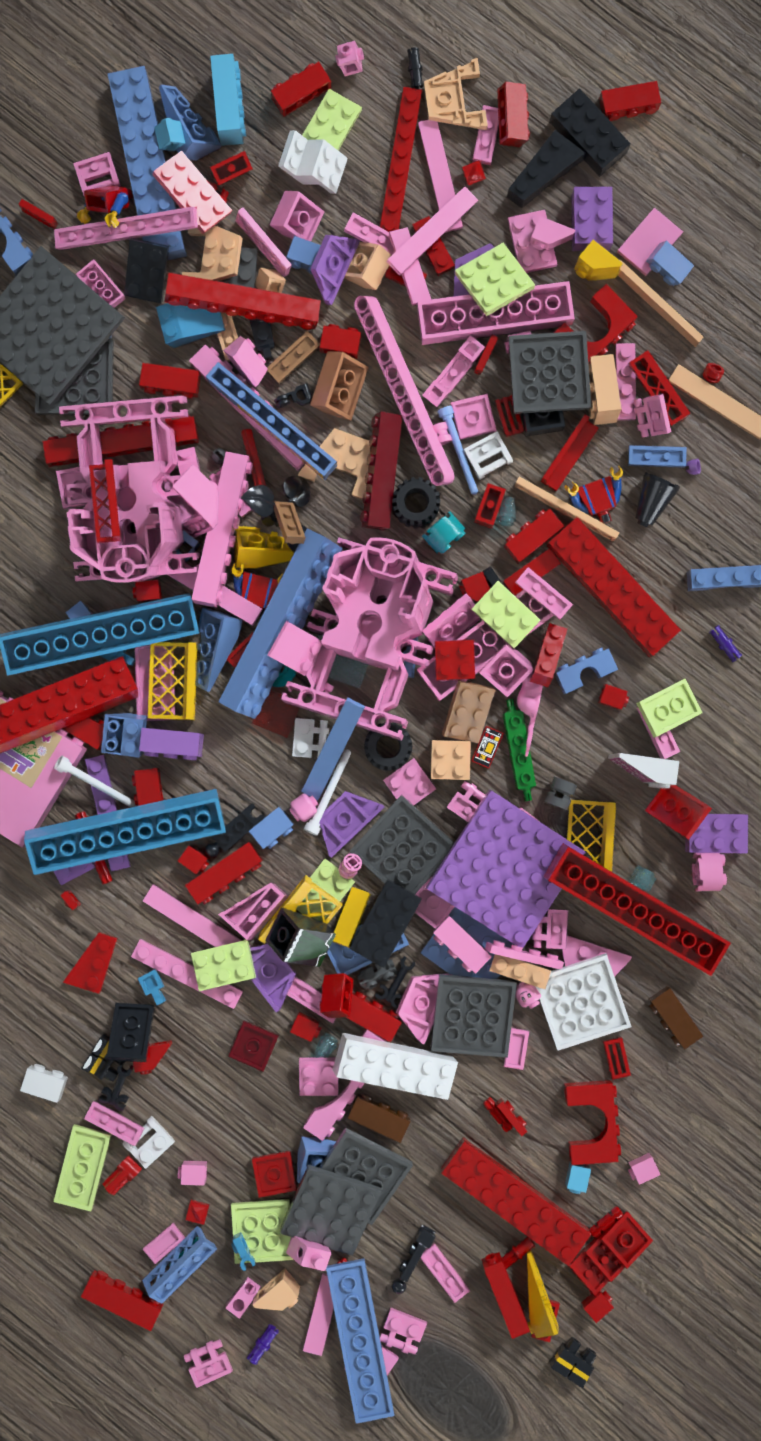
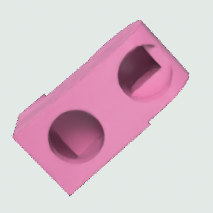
M247 1277L232 1298L226 1303L225 1308L240 1319L258 1292L260 1285Z

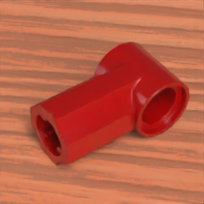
M129 1155L103 1182L105 1190L113 1196L142 1170Z

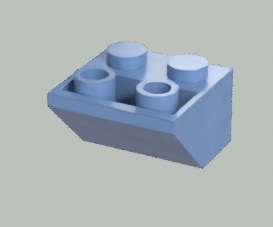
M131 713L105 714L101 753L140 758L144 753L139 751L141 728H146L147 716Z

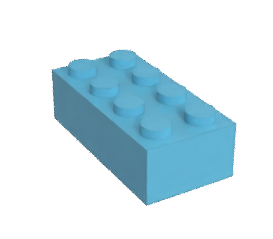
M233 54L212 55L210 57L221 146L243 144V137H246V128L244 124L245 116L242 104L243 95L239 63L234 60Z

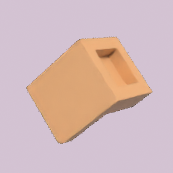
M260 268L255 286L258 289L282 293L286 279L275 269Z

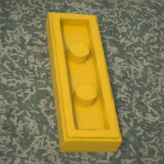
M354 887L351 888L334 930L336 933L333 940L334 943L350 948L371 895L369 892Z

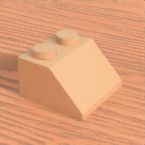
M359 242L344 278L365 289L377 290L389 267L386 261L392 255L379 244Z
M284 1268L258 1290L254 1297L253 1306L259 1309L281 1311L287 1307L291 1308L298 1302L300 1285Z

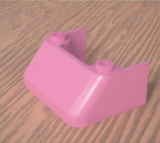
M191 465L173 486L168 481L165 484V490L169 492L173 488L180 495L172 497V500L181 507L183 530L195 538L213 530L218 524L219 491L215 482L208 480L194 465Z

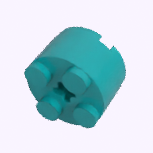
M451 511L446 513L449 516L448 518L446 516L442 517L427 530L428 535H422V538L436 554L438 552L441 554L446 552L451 547L449 543L452 540L458 541L466 534L464 532L465 527Z

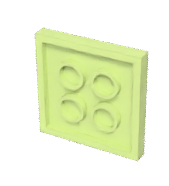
M504 243L455 270L457 278L486 316L535 289L534 282Z
M290 1199L231 1204L233 1237L239 1232L242 1233L250 1249L249 1252L256 1262L293 1260L286 1253L291 1237L280 1234V1228L290 1207ZM234 1252L235 1264H240L242 1258L239 1253L236 1254Z

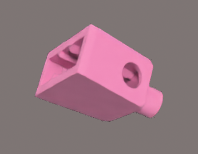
M297 1236L291 1237L286 1251L299 1265L321 1271L326 1270L331 1256L329 1247Z

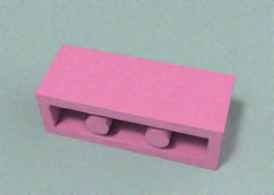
M449 915L433 930L435 934L433 938L441 946L445 944L449 948L447 952L454 959L459 957L463 961L461 965L469 973L473 971L476 974L492 957Z

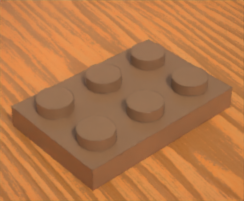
M458 680L442 735L444 737L479 743L495 689Z

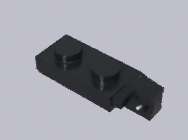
M249 319L256 349H258V352L263 351L265 361L272 360L270 349L275 348L270 323L261 319Z

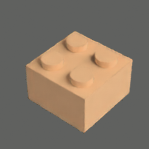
M432 740L430 779L470 780L471 741Z

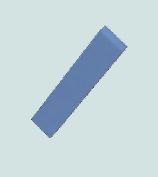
M350 698L346 699L301 792L308 796L313 795L316 800H319L365 708L364 705Z

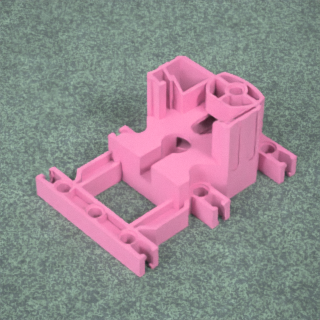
M172 396L59 407L60 414H68L71 411H75L76 417L74 421H60L62 427L85 426L77 436L80 472L83 474V479L88 483L66 485L67 490L75 493L76 489H82L83 495L82 499L68 497V504H86L83 509H70L67 512L70 550L85 560L73 562L74 569L83 567V565L90 567V576L84 577L83 574H79V576H75V581L103 579L111 582H138L155 579L167 574L198 572L199 565L194 567V569H187L185 567V559L193 557V560H197V558H200V553L176 554V551L184 543L181 507L172 500V497L180 495L173 488L169 492L165 490V484L168 481L173 486L182 476H170V473L177 466L174 429L165 422V419L188 417L187 409L180 410V412H172V403H187V397ZM163 403L165 411L160 414L158 406ZM123 407H126L127 414L122 417L120 411ZM88 410L89 418L84 420L83 413ZM151 420L154 461L127 463L128 465L120 466L113 465L121 541L97 543L93 500L90 496L89 465L103 464L99 425ZM95 470L94 477L101 482L106 477V470ZM101 487L96 492V496L103 501L108 496V492ZM102 506L98 511V515L105 520L110 515V511ZM133 523L136 527L135 534L131 532V525ZM104 525L100 530V537H112V530ZM174 559H176L179 562V566L176 570L173 569L171 565V562Z
M338 538V545L342 549L345 547L350 550L339 552L333 556V562L328 570L326 582L322 587L336 612V616L313 609L311 616L316 619L318 617L324 619V626H316L312 622H308L307 625L310 631L324 635L321 640L322 646L306 673L311 687L308 688L287 681L286 687L288 691L292 692L295 689L300 693L298 699L289 698L287 693H283L281 699L285 703L337 719L346 700L323 692L336 654L387 670L374 709L365 706L356 726L402 741L404 736L402 731L399 730L396 733L389 730L391 723L394 722L402 724V728L406 729L408 721L386 712L396 708L399 704L409 675L403 664L404 661L425 668L428 667L429 660L425 658L422 660L415 657L416 650L426 651V653L432 655V646L414 641L413 639L423 635L422 630L425 629L434 603L429 589L452 596L454 592L453 585L444 586L440 584L441 579L453 580L452 584L456 585L458 576L457 573L419 562L414 550L392 539L370 538L365 546ZM429 575H436L434 581H427ZM381 599H387L383 604H378ZM333 623L338 624L337 627L330 630V626ZM405 646H410L411 651L407 654H403L402 648ZM307 695L313 696L310 703H304V698ZM380 718L386 719V723L382 727L376 725L377 720Z

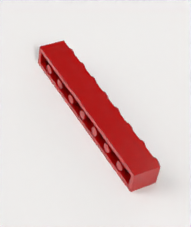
M168 273L164 302L173 306L183 305L188 306L190 309L200 308L211 313L222 312L229 316L239 315L250 320L261 319L267 323L277 322L283 323L285 326L294 325L311 330L316 329L321 300Z
M188 415V417L174 420L172 418L165 419V422L174 429L176 447L199 443L194 416ZM144 421L141 423L142 425L137 426L126 424L123 425V428L119 429L108 427L101 431L102 459L152 451L151 421ZM67 434L64 438L53 436L47 438L48 440L42 441L45 461L49 467L79 463L78 434Z

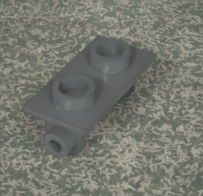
M392 959L388 960L384 968L375 964L377 972H374L372 966L359 972L360 974L357 975V978L361 982V987L364 990L375 988L378 985L377 983L393 979L398 974V971Z

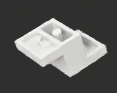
M291 130L278 167L303 185H320L329 193L336 194L348 158L324 139L307 140L297 131Z

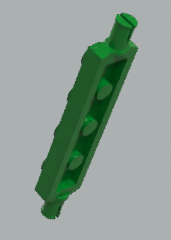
M514 699L506 700L508 711L502 715L516 790H523L524 802L532 800L530 789L536 786L530 749L528 757L525 756L527 732L523 712L515 709Z

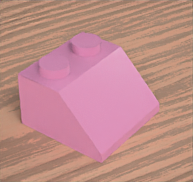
M285 191L270 226L288 238L293 239L296 236L311 242L324 211L299 191Z
M240 336L223 351L242 377L256 387L268 370L264 365L266 361L260 353H255L253 350L255 346L249 338L245 339Z
M286 621L268 656L305 676L317 653L320 651L322 646L321 640Z
M505 644L479 673L508 697L529 676L534 668L532 663L519 651Z

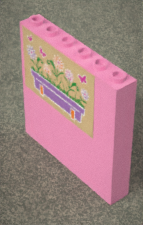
M1 690L0 705L13 700V698L11 697L7 699L6 697L2 696L4 692H2ZM63 729L0 753V834L22 848L26 847L24 842L25 831L40 828L72 775L69 772L61 773L55 770L54 766L60 756H64L70 760L69 762L72 763V766L77 767L87 750L83 746L84 742L76 737L71 739L67 736L68 732Z

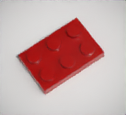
M670 785V788L660 789L645 811L689 840L712 808L680 787Z

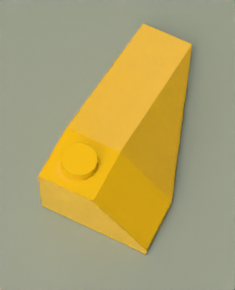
M239 526L238 529H235L234 556L236 568H241V564L244 565V569L291 561L294 552L285 543L284 538L278 536L277 532L272 531L271 534L260 532L261 528Z
M532 1250L527 1252L530 1319L527 1323L531 1334L535 1333L536 1338L557 1335L559 1326Z

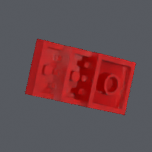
M626 1211L605 1232L602 1231L599 1237L594 1238L574 1258L568 1267L590 1293L596 1296L624 1268L628 1269L653 1240L630 1213Z

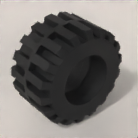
M412 477L411 480H404L402 484L397 486V490L393 494L392 508L395 517L399 519L401 524H406V527H426V524L432 523L433 519L437 517L440 508L439 491L437 492L435 485H431L429 480L424 481L420 477L419 479ZM413 493L422 494L427 499V508L420 513L410 512L405 506L406 497Z
M380 723L377 726L382 727L385 725V723ZM391 723L389 730L396 733L401 730L404 736L402 741L398 740L400 749L397 755L392 758L382 757L377 751V742L385 735L370 731L366 736L364 742L365 755L369 762L378 769L385 771L396 770L402 767L411 756L412 740L409 733L396 723Z

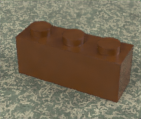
M666 986L649 998L651 1002L649 1005L650 1009L655 1015H660L662 1018L660 1021L661 1025L666 1031L670 1030L673 1034L671 1039L677 1047L681 1046L685 1050L704 1037L670 987Z
M365 1093L362 1095L357 1094L348 1113V1119L401 1143L410 1124V1118L406 1112L402 1110H397L396 1112L390 1109L391 1106L382 1101L377 1103L373 1101V1097Z

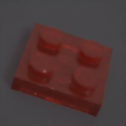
M270 690V694L265 699L260 713L253 719L252 724L288 738L300 707L285 703L281 699L282 694Z

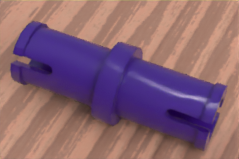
M717 625L714 628L718 635L713 629L709 631V634L719 644V649H723L731 662H735L737 659L732 653L738 659L742 654L732 643L733 640L728 638L720 626Z
M269 1324L262 1336L255 1341L256 1345L247 1356V1359H250L252 1364L257 1365L264 1352L270 1349L271 1342L279 1333L275 1326Z

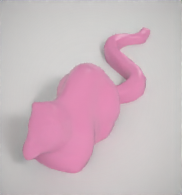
M532 672L522 682V688L517 696L519 709L530 717L525 751L526 757H528L532 741L533 728L543 688L542 685L530 682Z

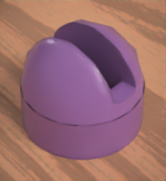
M692 459L687 462L686 466H689V469L686 471L689 474H700L701 465L699 459Z

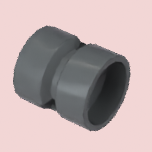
M554 777L550 786L552 791L547 793L544 802L568 811L571 803L570 796H574L577 785ZM558 792L564 794L562 799L556 797Z

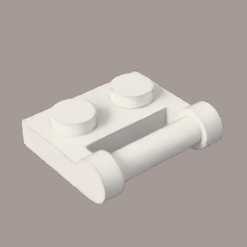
M498 432L464 449V453L479 480L485 478L484 475L497 468L513 463V459ZM500 452L502 453V458L480 468L479 463Z
M152 1116L147 1119V1123L143 1126L145 1129L140 1139L152 1128L155 1129L156 1133L140 1148L126 1141L122 1143L145 1169L175 1142Z

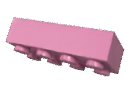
M94 259L76 273L80 280L113 308L126 299L124 294Z

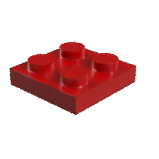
M474 640L435 641L436 681L475 679Z
M290 1150L252 1157L259 1198L297 1191Z

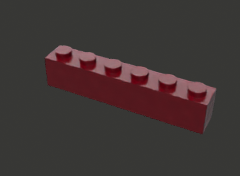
M380 411L372 418L371 427H373V432L369 439L371 450L367 457V465L369 467L365 475L366 491L362 498L364 510L360 515V521L364 528L381 531L390 528L402 415Z

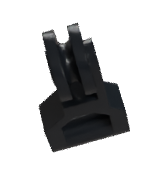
M306 383L297 386L295 391L278 396L274 402L277 408L285 407L291 403L290 400H287L291 396L293 403L305 406L311 404L313 397ZM302 391L305 400L301 401L298 399L297 392Z

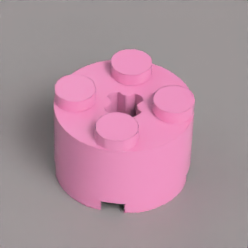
M720 853L693 854L696 864H692L693 885L698 886L695 888V891H720L723 885L727 883L726 874H723L725 855Z

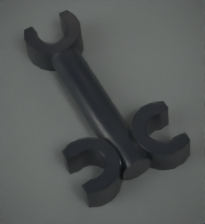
M406 956L401 959L402 967L389 990L386 985L380 984V988L384 989L385 993L383 995L375 993L376 998L385 999L395 1009L399 1005L395 1004L394 1000L396 998L402 999L403 997L402 994L395 993L408 970H412L415 966V961L410 966L405 965Z
M123 1061L117 1067L119 1075L113 1091L108 1087H104L101 1093L106 1096L101 1095L98 1100L103 1104L109 1102L110 1105H115L119 1111H123L126 1107L121 1102L127 1103L129 1099L127 1095L119 1094L126 1077L133 1071V1065L128 1070H125L123 1068Z

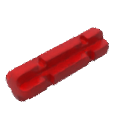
M491 1097L487 1098L483 1102L485 1108L490 1110L489 1113L498 1124H501L505 1132L510 1131L513 1125L495 1105L494 1100Z
M614 1207L610 1214L607 1213L597 1222L596 1226L593 1225L589 1229L594 1238L599 1237L602 1231L605 1232L615 1223L616 1219L619 1220L623 1216L620 1208Z

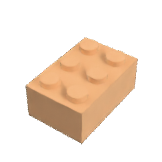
M614 355L592 356L588 363L591 393L589 417L593 419L594 425L617 423L621 412V402Z

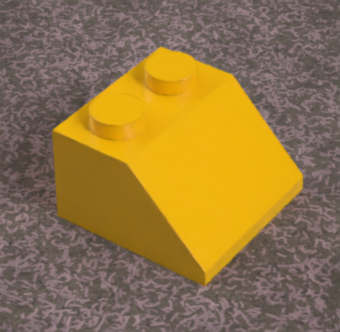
M592 240L578 257L574 269L579 277L582 279L586 278L588 281L613 279L617 277L623 263L595 240Z

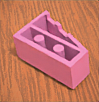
M269 883L218 915L246 940L252 941L280 908L288 895L276 884Z

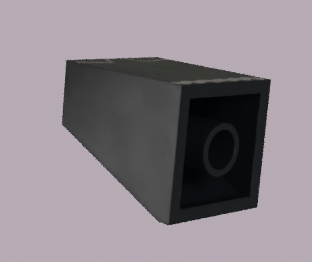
M281 908L265 941L283 962L320 967L336 933L324 922L286 908Z

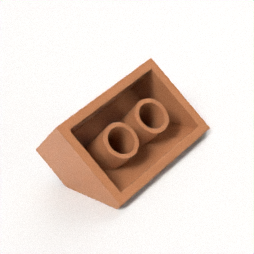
M327 351L310 406L324 413L351 421L368 366L344 352Z

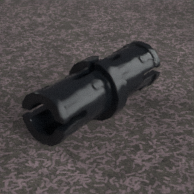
M412 47L407 50L411 88L420 89L423 88L421 72L423 65L420 63L419 48Z

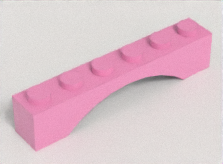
M367 1029L361 1036L387 1042V1040ZM350 1080L347 1087L334 1100L314 1108L303 1128L322 1141L325 1137L329 1138L335 1129L333 1127L335 1121L342 1119L345 1114L343 1109L346 1104L351 1105L356 1097L354 1092L357 1088L361 1089L364 1083Z

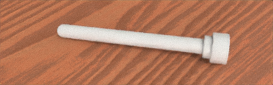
M349 749L344 750L313 819L306 822L303 830L317 836L321 829L319 828V822L351 755Z
M60 756L54 766L55 770L61 773L69 772L130 808L136 807L134 800L72 766L68 758Z

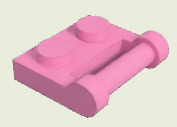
M110 152L73 163L83 195L84 190L121 186ZM111 174L112 179L90 186L86 184L88 181Z

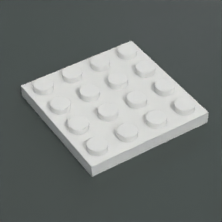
M606 953L551 971L546 989L536 987L541 994L540 1001L557 1050L631 1027Z

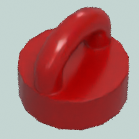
M708 363L704 369L703 377L709 383H718L724 374V369L718 364Z

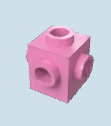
M355 41L338 45V54L335 55V58L344 76L363 72L362 60H364L362 48H358Z

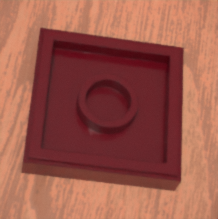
M244 1020L228 1057L264 1072L279 1035Z

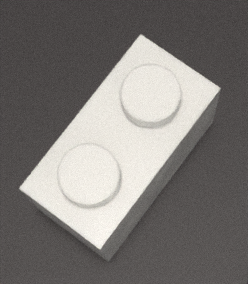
M34 1064V1066L31 1065L27 1068L20 1091L57 1103L61 1100L68 1077L63 1076L64 1073L61 1071L53 1070L51 1072L45 1070V1067L42 1065Z

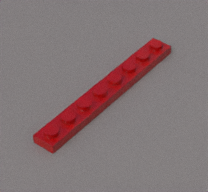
M403 87L380 228L387 232L399 230L422 96L421 89Z

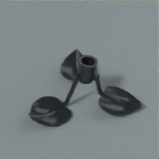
M290 476L283 482V492L289 498L287 502H293L299 508L309 502L310 487L301 476ZM257 485L247 490L241 496V499L250 509L261 517L265 526L271 527L276 525V527H279L273 509L275 506L273 502L274 494L270 488L264 485ZM301 525L303 532L305 533L307 528ZM287 543V545L295 553L299 543Z

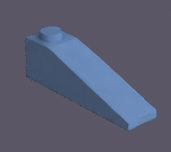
M160 85L159 89L166 117L181 122L185 144L179 147L177 152L182 151L189 160H198L220 149L221 144L214 131L210 127H205L201 122L202 117L198 113L195 114L189 108L190 103L174 86Z
M202 607L198 624L199 633H201V643L197 644V650H200V660L197 662L196 669L197 687L210 692L239 637L242 619L231 614Z
M301 1137L297 1160L298 1183L301 1182L308 1165L319 1168L336 1141L328 1139L322 1141L317 1137Z

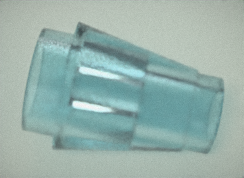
M504 497L497 517L500 525H514L516 521L515 498Z
M325 1033L324 1036L320 1037L313 1058H327L337 1048L338 1040L334 1036Z

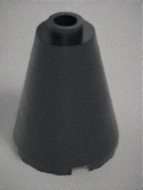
M645 472L635 516L638 519L637 523L647 528L649 524L653 526L677 494L680 486Z

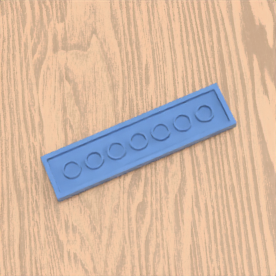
M365 1258L328 1265L326 1271L355 1422L357 1424L394 1416L393 1403Z

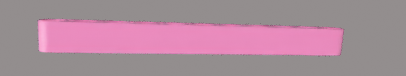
M358 296L354 302L355 310L428 477L435 486L449 485L454 480V472L441 443H439L438 436L432 427L433 424L377 298L373 296Z

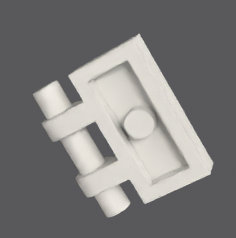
M295 718L292 756L312 758V750L318 751V758L326 742L327 734H329V728H327L328 721L320 720V728L314 727L315 720ZM314 733L319 734L318 745H313Z

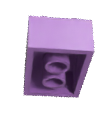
M574 187L572 192V229L575 230L572 238V251H584L592 240H595L607 251H610L613 244L612 187Z
M141 728L139 751L144 752V756L158 757L159 753L164 754L163 757L178 759V755H183L185 760L197 761V757H202L204 734Z
M708 814L689 840L685 838V852L748 853V815Z

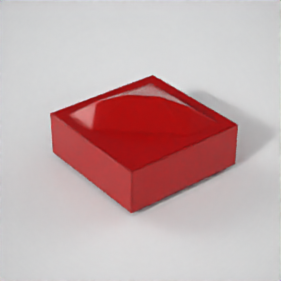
M480 160L461 167L467 186L486 179Z
M70 890L60 895L64 900L65 906L72 910L77 909L81 905L80 901Z
M191 1199L185 1220L204 1225L210 1204Z

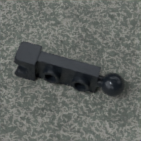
M251 803L225 826L226 833L217 834L212 837L216 843H210L204 849V853L208 858L217 857L220 848L226 852L265 818L263 814L256 818L252 816L251 812L255 808L254 803Z
M423 1224L416 1235V1244L413 1242L409 1248L408 1254L410 1255L407 1261L403 1260L399 1267L400 1277L391 1284V1288L396 1294L405 1292L407 1288L406 1282H408L425 1248H430L436 1237L434 1235L435 1231Z

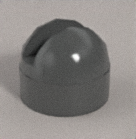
M217 448L212 453V459L216 464H223L224 458L221 460L215 453L219 452L225 457L226 451L222 448Z

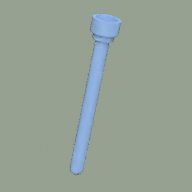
M452 406L441 408L437 412L440 419L445 421L448 426V431L471 494L475 495L478 489L452 420L454 418Z

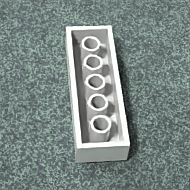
M342 1033L333 1072L338 1078L448 1100L458 1062L452 1055Z

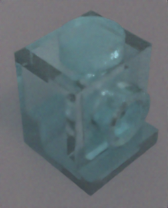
M637 865L629 882L650 892L656 878H654L655 874Z

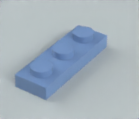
M629 445L628 466L685 468L687 447Z

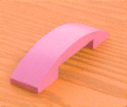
M470 335L460 347L455 357L422 396L435 407H438L469 371L485 347Z

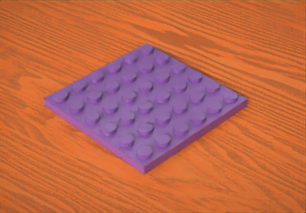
M489 789L426 888L516 946L524 948L562 889L543 877L561 845L564 843L583 855L585 851Z

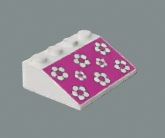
M623 753L608 756V759L643 783H649L648 787L670 788V785H676L679 761Z

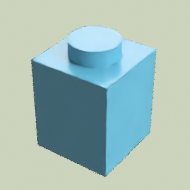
M165 118L154 127L160 150L175 151L185 144L180 121Z
M569 1162L565 1185L570 1192L575 1194L586 1193L591 1173L589 1165H572Z

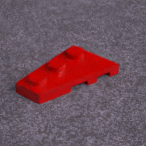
M99 932L63 983L100 994L118 938Z

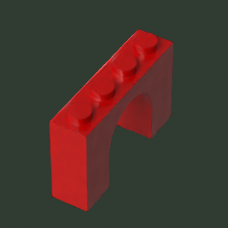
M607 284L592 296L590 303L605 317L608 324V334L599 341H587L588 363L592 356L605 355L609 351L607 348L611 344L616 345L622 339L621 334L625 331L630 332L636 326L635 321L638 316ZM563 323L554 333L574 331L566 323Z
M610 1080L564 1083L565 1103L567 1106L593 1105L600 1108L605 1115V1126L599 1136L591 1140L568 1141L571 1164L619 1162L618 1156H621V1146L617 1144V1136H620L619 1124H616L615 1117H618V1106L614 1105V1097H617L616 1085H613Z

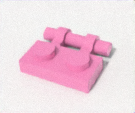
M663 394L644 398V405H642L641 398L634 400V414H637L639 423L637 427L642 437L649 436L648 429L651 436L671 432Z
M464 781L461 787L466 790V793L463 796L457 792L447 808L469 822L479 806L469 800V798L473 795L482 802L486 794L476 789L477 786L473 783L469 784Z
M548 909V917L542 918L534 934H532V940H534L533 948H541V940L546 941L547 949L566 950L568 910ZM542 923H547V935L542 934Z
M390 1307L384 1323V1329L390 1332L389 1335L381 1333L380 1341L386 1343L385 1346H394L401 1349L403 1353L408 1354L409 1352L416 1355L418 1347L411 1345L412 1340L421 1341L427 1321ZM396 1333L405 1336V1342L396 1339Z
M220 1339L214 1342L209 1341L205 1346L199 1349L194 1348L190 1350V1353L184 1355L186 1363L193 1360L195 1364L189 1367V1372L196 1388L233 1371L226 1352L218 1354L216 1349L223 1347ZM207 1353L210 1354L211 1358L201 1361V1356Z

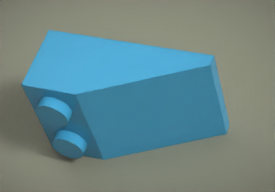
M169 303L156 307L165 344L172 348L225 331L221 312L211 313L205 309H190L188 306H173Z

